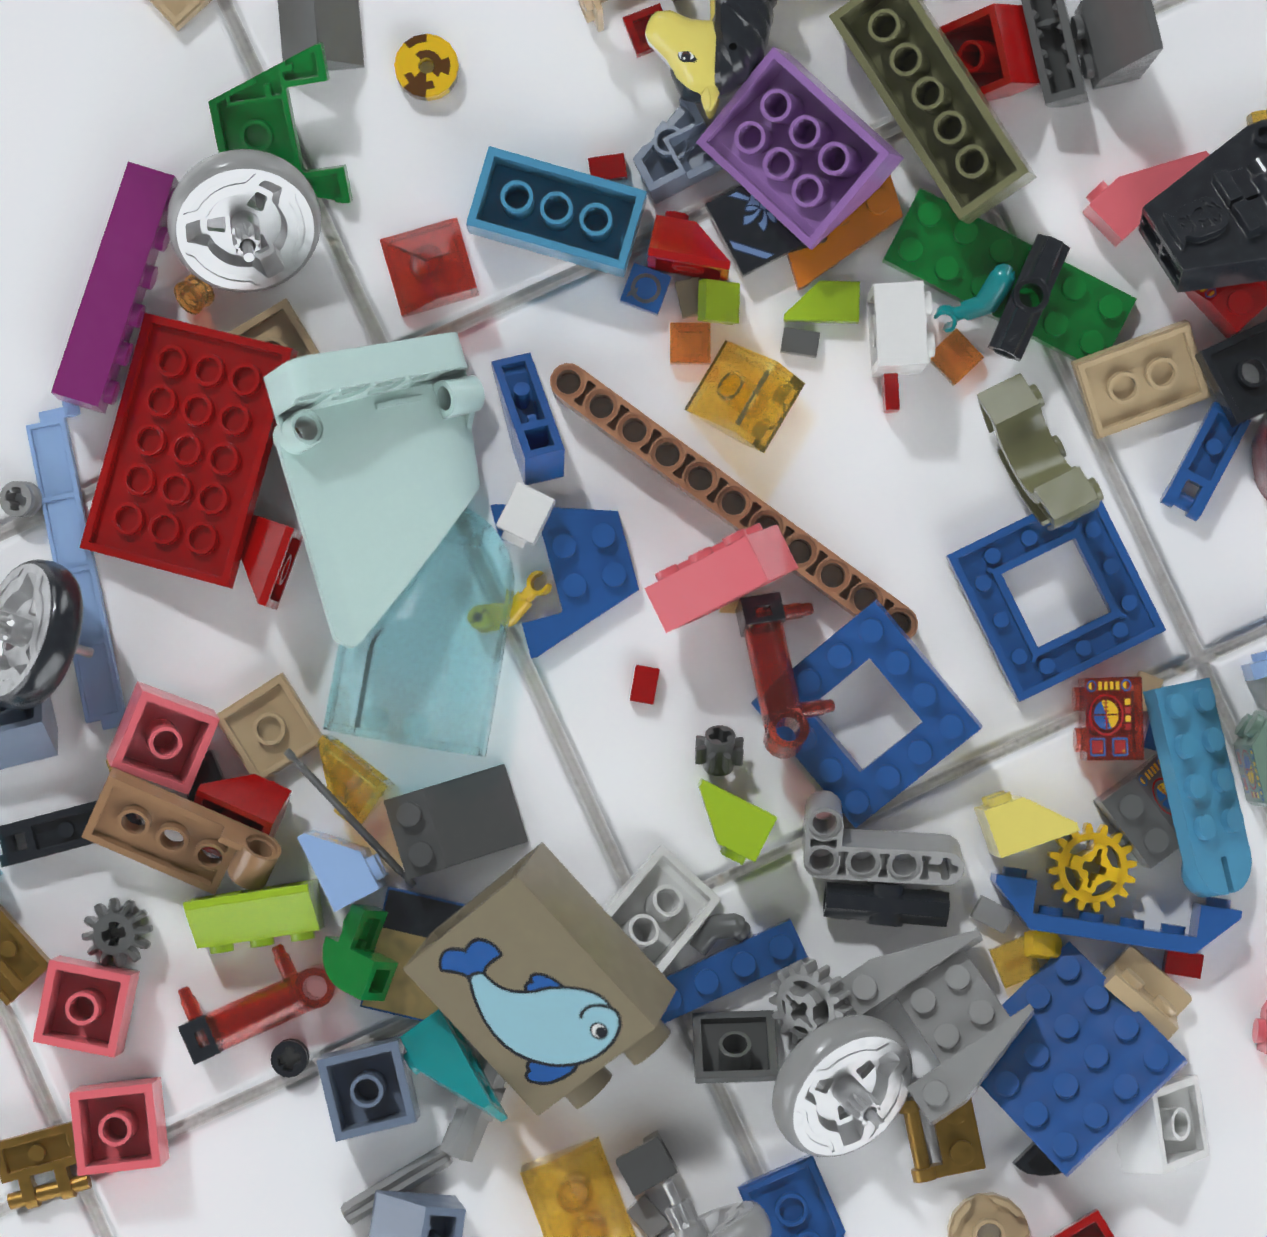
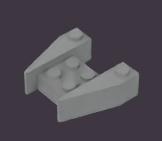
M978 929L869 959L844 976L838 985L841 990L850 991L851 995L847 997V1000L854 1007L857 1015L872 1016L897 999L941 1063L939 1066L906 1087L932 1126L969 1101L1034 1015V1009L1029 1004L1010 1017L966 954L968 950L983 941L982 934Z

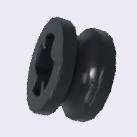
M294 1038L285 1039L275 1046L272 1051L271 1065L275 1072L282 1077H295L307 1067L310 1054L307 1046L302 1041ZM287 1047L295 1048L294 1054L299 1052L301 1060L294 1064L293 1069L285 1067L287 1062L283 1064L280 1062L279 1056L287 1051Z

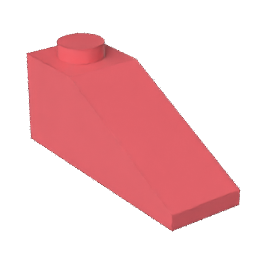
M1203 151L1119 176L1109 186L1103 180L1085 197L1090 204L1082 213L1116 247L1139 226L1142 209L1147 203L1210 154L1207 151Z

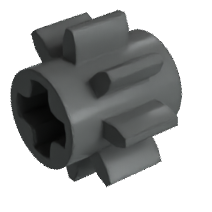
M716 725L708 728L705 736H696L695 764H703L704 770L713 776L730 774L733 771L734 765H743L744 738L736 737L734 730L727 726Z

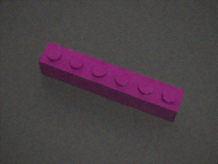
M128 161L51 393L58 400L106 414L108 404H115L120 390V382L116 380L121 366L126 367L130 361L133 344L129 343L134 327L139 328L142 324L146 306L142 302L146 290H152L157 280L158 267L155 266L159 251L165 252L169 244L167 213L171 196L179 183L175 175Z

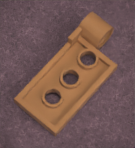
M112 767L82 834V838L213 895L216 894L227 868L231 880L238 886L248 890L264 888L282 852L279 843L273 837ZM135 813L140 815L144 819L145 824H133L127 819L126 814ZM164 831H177L184 840H170ZM213 847L222 856L219 858L209 857L203 852L202 848Z

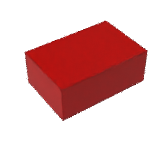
M624 153L588 158L590 175L610 181L627 179Z
M898 373L882 375L884 413H894L900 410Z
M636 665L629 701L654 705L660 672L659 668Z
M1165 950L1162 971L1166 974L1201 979L1204 954Z

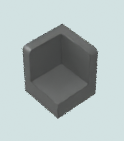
M658 1130L644 1137L643 1144L616 1158V1165L634 1197L678 1173L677 1165Z

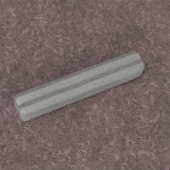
M442 1145L437 1146L343 1203L340 1208L343 1217L350 1225L357 1223L372 1214L375 1190L408 1192L448 1168L453 1162L452 1157L440 1150Z

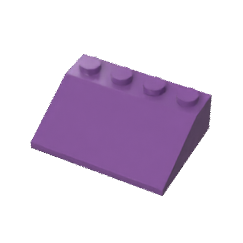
M776 47L771 48L696 141L708 155L809 249L815 248L876 192L904 159L899 152L790 53Z

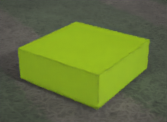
M713 279L699 280L697 321L726 325L739 324L740 283Z

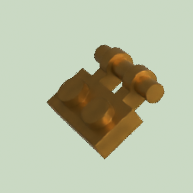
M72 1121L0 1140L1 1183L4 1184L18 1180L20 1191L7 1194V1201L11 1210L24 1206L28 1210L40 1207L43 1201L62 1197L63 1200L77 1197V1192L92 1188L90 1175L73 1176L71 1173L70 1165L76 1164ZM54 1170L56 1181L38 1186L34 1175Z

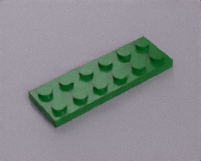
M920 188L882 262L918 281L923 280L925 285L962 302L977 296L989 274L997 265H1010L1013 268L1012 272L1015 271L1016 283L1032 245L980 218H977L970 224L959 220L947 201ZM1064 262L1050 293L1049 303L1043 309L1031 339L1072 360H1077L1112 347L1137 298ZM1028 288L1020 290L1019 298L1022 304L1027 307H1036L1038 305V295L1035 291ZM1009 293L998 309L986 316L999 322L1007 304Z

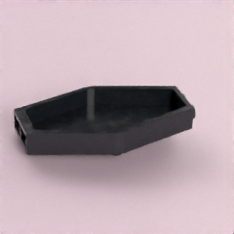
M1267 119L1246 126L1143 207L1138 231L1178 293L1267 281Z

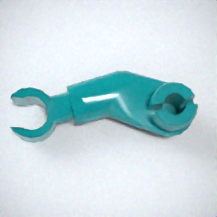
M1008 264L995 266L976 297L962 301L961 305L957 307L950 305L939 306L935 312L934 319L941 315H948L952 319V321L944 324L942 330L949 333L955 329L957 322L966 319L969 321L994 313L1015 284V271L1012 272L1013 268Z

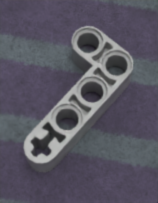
M826 790L817 791L811 794L806 801L802 836L803 862L807 873L815 878L945 886L958 882L963 876L965 869L961 847L957 839L951 835L844 829L841 801L833 792ZM821 812L833 814L831 818L825 820L815 817ZM820 849L828 850L830 852L829 854L821 857L812 854L816 850ZM863 851L871 854L863 859L854 857L856 853ZM900 854H909L912 856L910 859L906 861H899L895 859V857ZM922 856H925L926 861H922Z

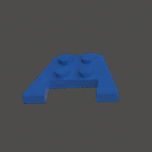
M506 504L490 505L495 526ZM553 508L541 533L562 611L558 614L522 623L531 659L541 656L547 650L639 591L618 511ZM496 526L499 541H505L501 538L504 531Z

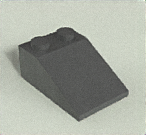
M1082 0L1074 11L1075 15L1071 16L1075 40L1081 39L1084 55L1080 57L1082 73L1085 79L1091 80L1093 90L1140 79L1164 49L1152 0Z
M505 763L384 800L407 880L528 842Z

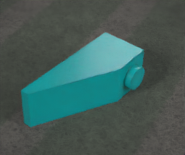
M440 1009L400 1036L407 1050L404 1054V1060L414 1074H424L434 1083L500 1122L508 1118L466 1038Z

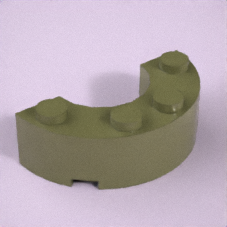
M1019 373L977 394L979 407L988 432H995L1001 449L997 450L998 455L1023 501L1042 526L1051 523L1047 528L1049 531H1053L1099 507V503L1104 499L1098 482L1094 477L1087 479L1080 466L1071 467L1064 457L1067 455L1061 440L1057 435H1051L1041 410V407L1045 406V402L1035 384L1029 386L1023 375Z

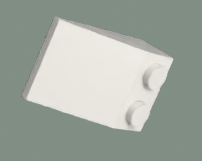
M661 844L607 902L603 909L663 973L722 899Z

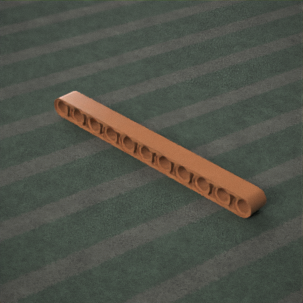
M573 363L561 364L553 370L550 376V386L553 395L559 402L736 531L743 528L747 529L755 525L758 519L768 517L778 525L788 547L795 541L805 543L809 547L810 557L804 563H797L799 569L793 571V573L832 602L855 617L861 610L855 606L854 596L858 590L867 589L874 594L875 599L883 605L890 615L894 613L904 615L908 621L906 634L910 639L916 634L918 619L909 607L595 377ZM573 374L580 379V386L577 391L565 394L558 389L557 383L563 375ZM598 398L610 400L613 404L612 413L604 418L594 416L590 411L592 402ZM639 422L645 427L646 435L641 441L631 442L624 437L623 429L628 423ZM665 445L674 447L679 454L678 461L672 466L661 465L655 457L660 447ZM698 469L707 471L712 479L711 486L705 490L694 489L688 481V477L693 471ZM730 493L740 495L744 501V510L736 515L726 513L721 505L722 498ZM834 565L841 570L843 580L838 587H828L822 582L821 572L825 566Z

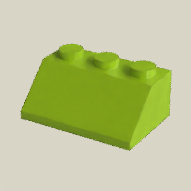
M318 878L265 886L260 890L245 889L199 896L183 902L184 912L197 949L209 947L210 954L234 951V943L250 941V948L274 945V937L290 935L291 942L316 938L315 931L325 927Z

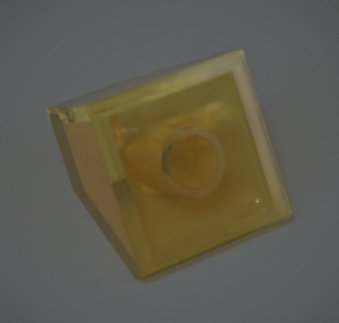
M333 734L322 735L318 740V746L327 788L361 824H364L396 784ZM334 808L333 811L347 822V820Z

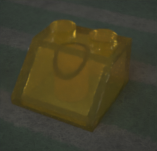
M725 340L684 410L737 442L765 453L806 383L778 361Z

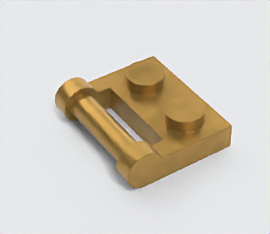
M912 1096L907 1097L899 1114L904 1115L914 1168L911 1169L914 1183L929 1182L941 1177L986 1168L972 1097L966 1104L934 1125L941 1162L930 1164L920 1116L921 1109Z

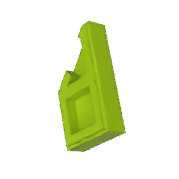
M819 280L784 314L783 322L858 324L860 281Z

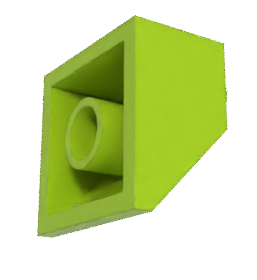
M700 778L697 786L715 840L718 844L722 845L721 854L742 865L746 858L756 862L778 817Z

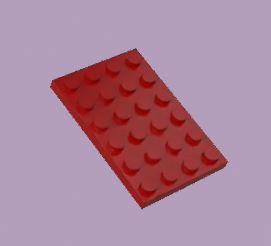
M145 313L79 548L233 589L272 449L274 428L277 426L263 378L283 363L297 358L298 351L277 344Z

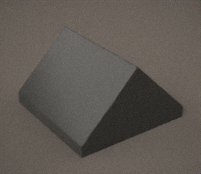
M277 0L282 61L316 43L323 42L329 71L365 68L359 0Z
M774 1010L692 1013L695 1084L775 1081L779 1071L775 1019L772 1017Z

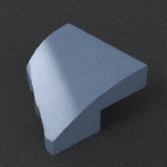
M681 97L679 99L680 105L667 122L662 120L655 129L652 141L643 145L633 158L634 164L655 205L723 170L696 143L707 127L696 104L685 101Z

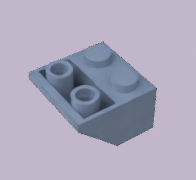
M375 1190L369 1237H462L466 1208L456 1195Z

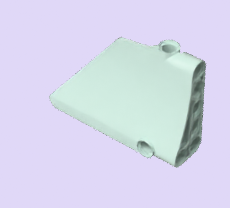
M457 332L301 356L283 363L263 378L277 423L273 432V441L278 451L330 632L335 642L347 648L356 647L366 637L428 560L479 490L480 480L472 435V424L475 411H480L483 407L485 394L481 381L474 375L467 376L466 370L468 367ZM295 427L301 432L302 438L297 434Z

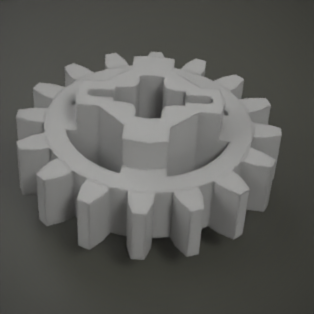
M802 959L779 971L777 973L779 979L770 985L777 993L769 998V1002L776 1005L778 1009L772 1014L773 1019H781L784 1024L780 1028L781 1033L787 1031L793 1033V1044L799 1043L810 1032L826 1022L847 1016L854 1011V1007L845 1004L844 1000L851 995L850 991L841 990L838 986L842 981V977L831 978L829 976L830 966L825 965L818 969L815 959L806 963Z

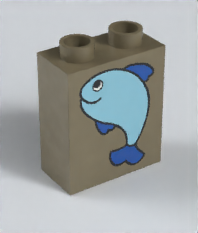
M543 842L433 930L403 967L407 975L537 1116L541 1115L563 1097L576 1109L583 1107L596 1097L611 1080L613 1074L605 1067L608 1063L623 1053L634 1066L638 1065L650 1057L667 1040L671 1033V1030L661 1020V1017L677 989Z

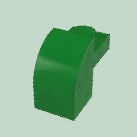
M352 904L349 913L344 918L340 937L325 936L322 951L325 971L331 982L347 994L359 1000L385 1001L398 962L378 953L374 949L388 912L377 906Z

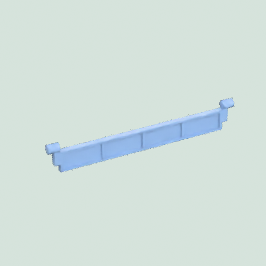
M62 401L63 407L38 412L40 422L26 425V431L37 485L42 495L41 505L52 559L54 562L66 567L74 575L82 593L83 621L78 644L94 649L91 658L75 654L73 658L85 722L101 721L102 729L108 730L119 726L126 708L94 552L79 548L87 516L67 418L81 415L80 407Z

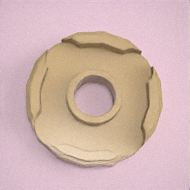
M994 1192L976 1193L963 1199L952 1211L947 1225V1237H977L979 1229L985 1224L996 1225L999 1228V1237H1030L1028 1223L1023 1211L1008 1197Z

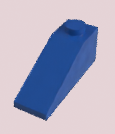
M531 353L491 361L513 453L524 484L531 485L564 477L565 449Z

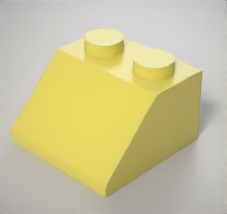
M1001 790L981 798L983 805L974 807L989 853L999 858L1080 831L1077 822L1025 797L1011 795L1010 791L1005 792Z

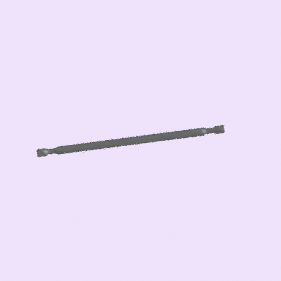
M288 748L284 755L297 765L298 770L381 858L405 880V883L411 889L414 888L417 883L413 879L407 880L403 868L315 774L304 763L299 761L296 754Z

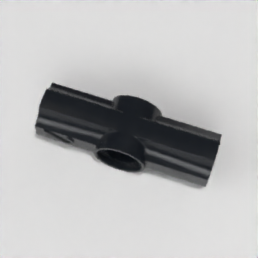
M1037 234L1018 279L1009 293L1007 304L987 348L1007 359L1021 361L1043 309L1049 303L1050 293L1071 247L1052 236ZM1028 288L1036 292L1039 300L1036 307H1027L1022 304L1019 298L1021 289Z
M826 881L823 896V916L833 919L866 920L867 924L902 927L903 924L947 927L950 911V892L922 888L912 889L906 888V885L886 882H869V885Z

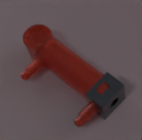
M780 592L742 597L739 599L735 612L740 636L745 637L764 726L763 743L766 750L772 756L779 759H788L795 756L802 749L808 737L809 723L806 718L822 716L825 713L835 711V703L832 699L800 702L783 624L785 621L812 615L814 613L813 605L810 602L783 605ZM780 726L791 728L796 735V739L792 741L781 739L776 732V728Z
M276 945L272 947L271 951L275 957L274 962L282 977L281 980L204 1014L190 987L186 986L179 989L180 1003L188 1021L178 1026V1030L193 1064L196 1065L220 1054L228 1048L328 1004L334 999L339 988L329 979L324 964L311 965L297 972L284 945ZM310 976H320L325 980L327 992L324 996H314L308 991L307 980Z

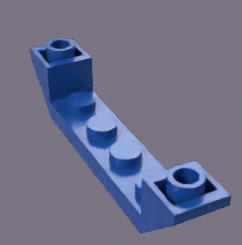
M1003 866L1002 873L991 872L990 881L1015 912L1022 924L1028 929L1195 954L1242 918L1241 910L1230 907L1231 900L1217 897H1206L1205 904L1193 902L1188 934H1185V926L1161 923L1160 930L1144 928L1145 920L1129 917H1120L1119 924L1103 922L1104 914L1089 911H1080L1079 918L1063 916L1064 908L1039 905L1038 912L1033 909L1038 880L1027 877V869Z

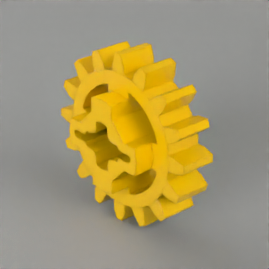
M1085 822L1083 823L1082 833L1075 832L1069 834L1070 838L1068 840L1063 838L1055 839V842L1060 847L1059 851H1048L1047 853L1048 857L1055 860V866L1045 868L1046 873L1056 875L1057 877L1050 884L1051 889H1064L1060 898L1064 903L1076 898L1075 909L1082 911L1088 902L1093 912H1099L1100 902L1103 901L1108 907L1114 908L1116 905L1113 896L1117 894L1126 898L1128 893L1123 888L1124 883H1135L1136 881L1133 876L1128 875V869L1138 866L1137 862L1126 858V855L1133 850L1132 846L1128 844L1120 846L1118 844L1123 836L1120 832L1116 831L1107 836V825L1100 824L1097 831L1094 832L1091 823ZM1090 840L1087 843L1086 849L1076 854L1069 853L1080 842ZM1107 845L1116 856L1117 867H1113L1107 857ZM1094 858V863L1100 865V870L1098 873L1091 872L1088 878V871L1083 869V864L1085 861L1092 862ZM1065 867L1071 868L1076 877L1075 889L1066 877ZM1107 880L1113 881L1106 890L1093 894L1098 885Z

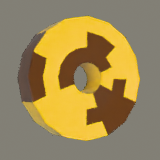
M427 33L413 36L405 41L396 53L394 68L397 81L404 92L414 99L423 101L440 99L450 93L457 83L460 71L457 54L450 43L440 36ZM431 62L434 64V69L430 73H423L420 71L422 63Z

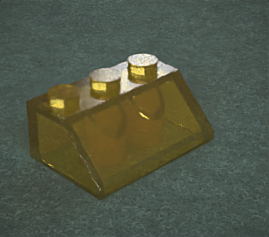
M599 1136L522 1164L520 1175L544 1237H636Z

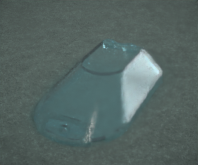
M465 508L428 560L366 637L354 648H347L341 644L338 645L323 725L324 730L416 747L486 757L515 588L514 568L508 548L486 519L474 511Z

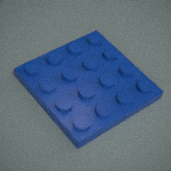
M1070 941L1061 948V954L1058 958L1048 960L1002 1004L1010 1017L1029 1004L1034 1009V1015L980 1085L1066 1177L1072 1174L1188 1063L1187 1059L1139 1011H1132L1104 987L1106 977Z

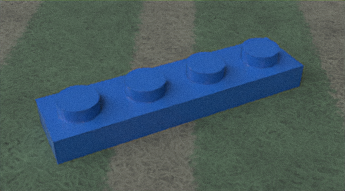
M786 919L748 937L744 941L737 942L665 976L677 990L661 1020L667 1023L785 968L798 960L808 957L791 919Z

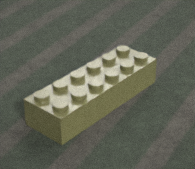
M850 0L829 15V18L959 220L970 224L1037 178L923 0Z

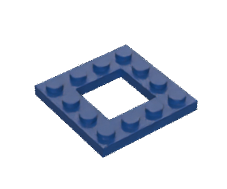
M1102 500L1097 509L1053 531H1049L1047 528L1051 523L1042 526L1034 515L1030 514L945 556L1017 702L1030 698L1166 631ZM1073 539L1108 613L1038 647L1002 574Z
M877 599L751 702L820 787L838 796L841 801L842 813L855 829L983 727L980 721ZM870 659L922 722L862 769L811 706Z

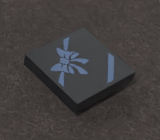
M742 185L705 203V207L742 278L805 246L801 240Z

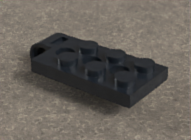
M1266 320L1195 355L1232 428L1267 412ZM1243 364H1251L1258 370V383L1248 382L1242 374Z

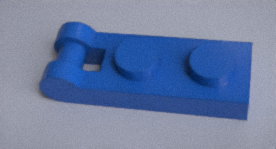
M1216 401L1213 402L1159 502L1169 508H1172L1173 505L1185 511L1184 516L1196 522L1207 506L1251 420L1232 428L1220 404ZM1187 481L1199 487L1194 498L1182 492Z

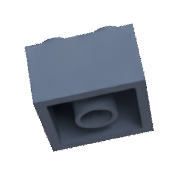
M402 1035L325 1053L316 1060L336 1142L418 1121L421 1113L411 1071L404 1060L406 1051L400 1039Z

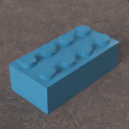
M489 146L466 226L468 232L473 235L624 278L647 202V191Z

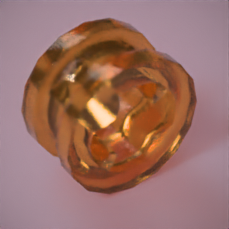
M192 273L174 287V295L179 305L186 312L193 315L202 312L204 307L210 306L215 300L212 286L204 283Z

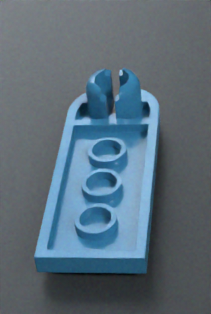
M1210 677L1144 691L1143 695L1182 857L1181 877L1183 883L1191 893L1200 898L1235 893L1241 890L1249 879L1252 858Z

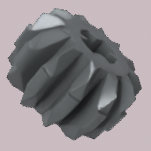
M118 897L109 899L108 908L102 903H98L94 906L97 917L87 916L84 919V923L93 928V931L83 933L81 938L85 941L93 939L95 945L87 950L89 956H92L102 951L100 964L103 966L108 965L112 958H114L117 968H122L126 965L127 957L131 961L137 962L141 959L137 947L148 949L151 946V942L148 939L141 937V934L153 931V925L141 926L140 920L145 918L148 912L143 909L132 914L135 907V901L132 899L127 900L122 908ZM116 922L119 923L117 928L124 927L126 935L120 938L118 942H116L117 936L111 938L109 933L111 928L116 927Z

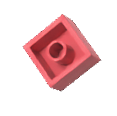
M137 681L106 758L110 767L189 795L220 718L214 709Z
M62 955L50 959L33 1042L115 1058L124 1052L140 971L123 967L117 968L112 965L103 966L97 962Z
M161 1077L82 1085L69 1092L78 1176L161 1167L170 1159Z

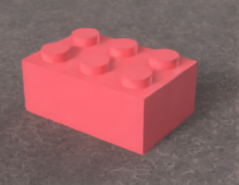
M757 523L747 529L743 528L723 538V542L712 547H706L690 555L688 560L669 566L654 574L657 582L644 589L665 632L668 633L696 621L799 569L778 525L763 529L761 524Z

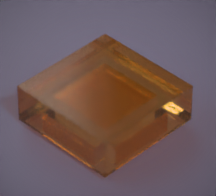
M670 323V365H710L711 323Z
M956 328L935 348V357H931L930 363L954 387L984 356Z

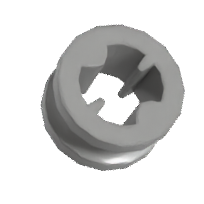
M11 481L2 488L0 493L1 508L11 517H31L39 511L42 504L40 489L32 482ZM17 493H21V496L26 497L25 505L15 501Z

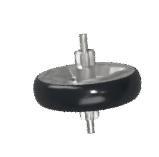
M34 559L24 562L14 568L0 584L1 707L12 710H27L40 705L60 685L75 654L88 658L93 656V648L78 644L83 621V599L78 581L66 567L54 561Z

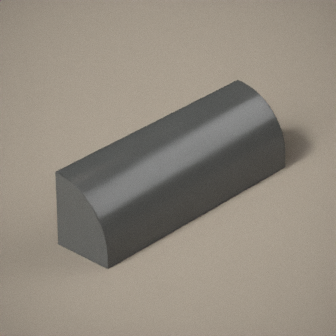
M1021 0L1045 105L1057 108L1089 102L1066 0Z

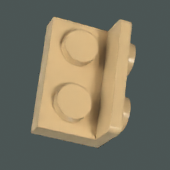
M1129 945L1103 972V975L1106 977L1104 987L1132 1011H1139L1169 1040L1179 1029L1177 1016L1191 1003L1192 997L1137 948Z

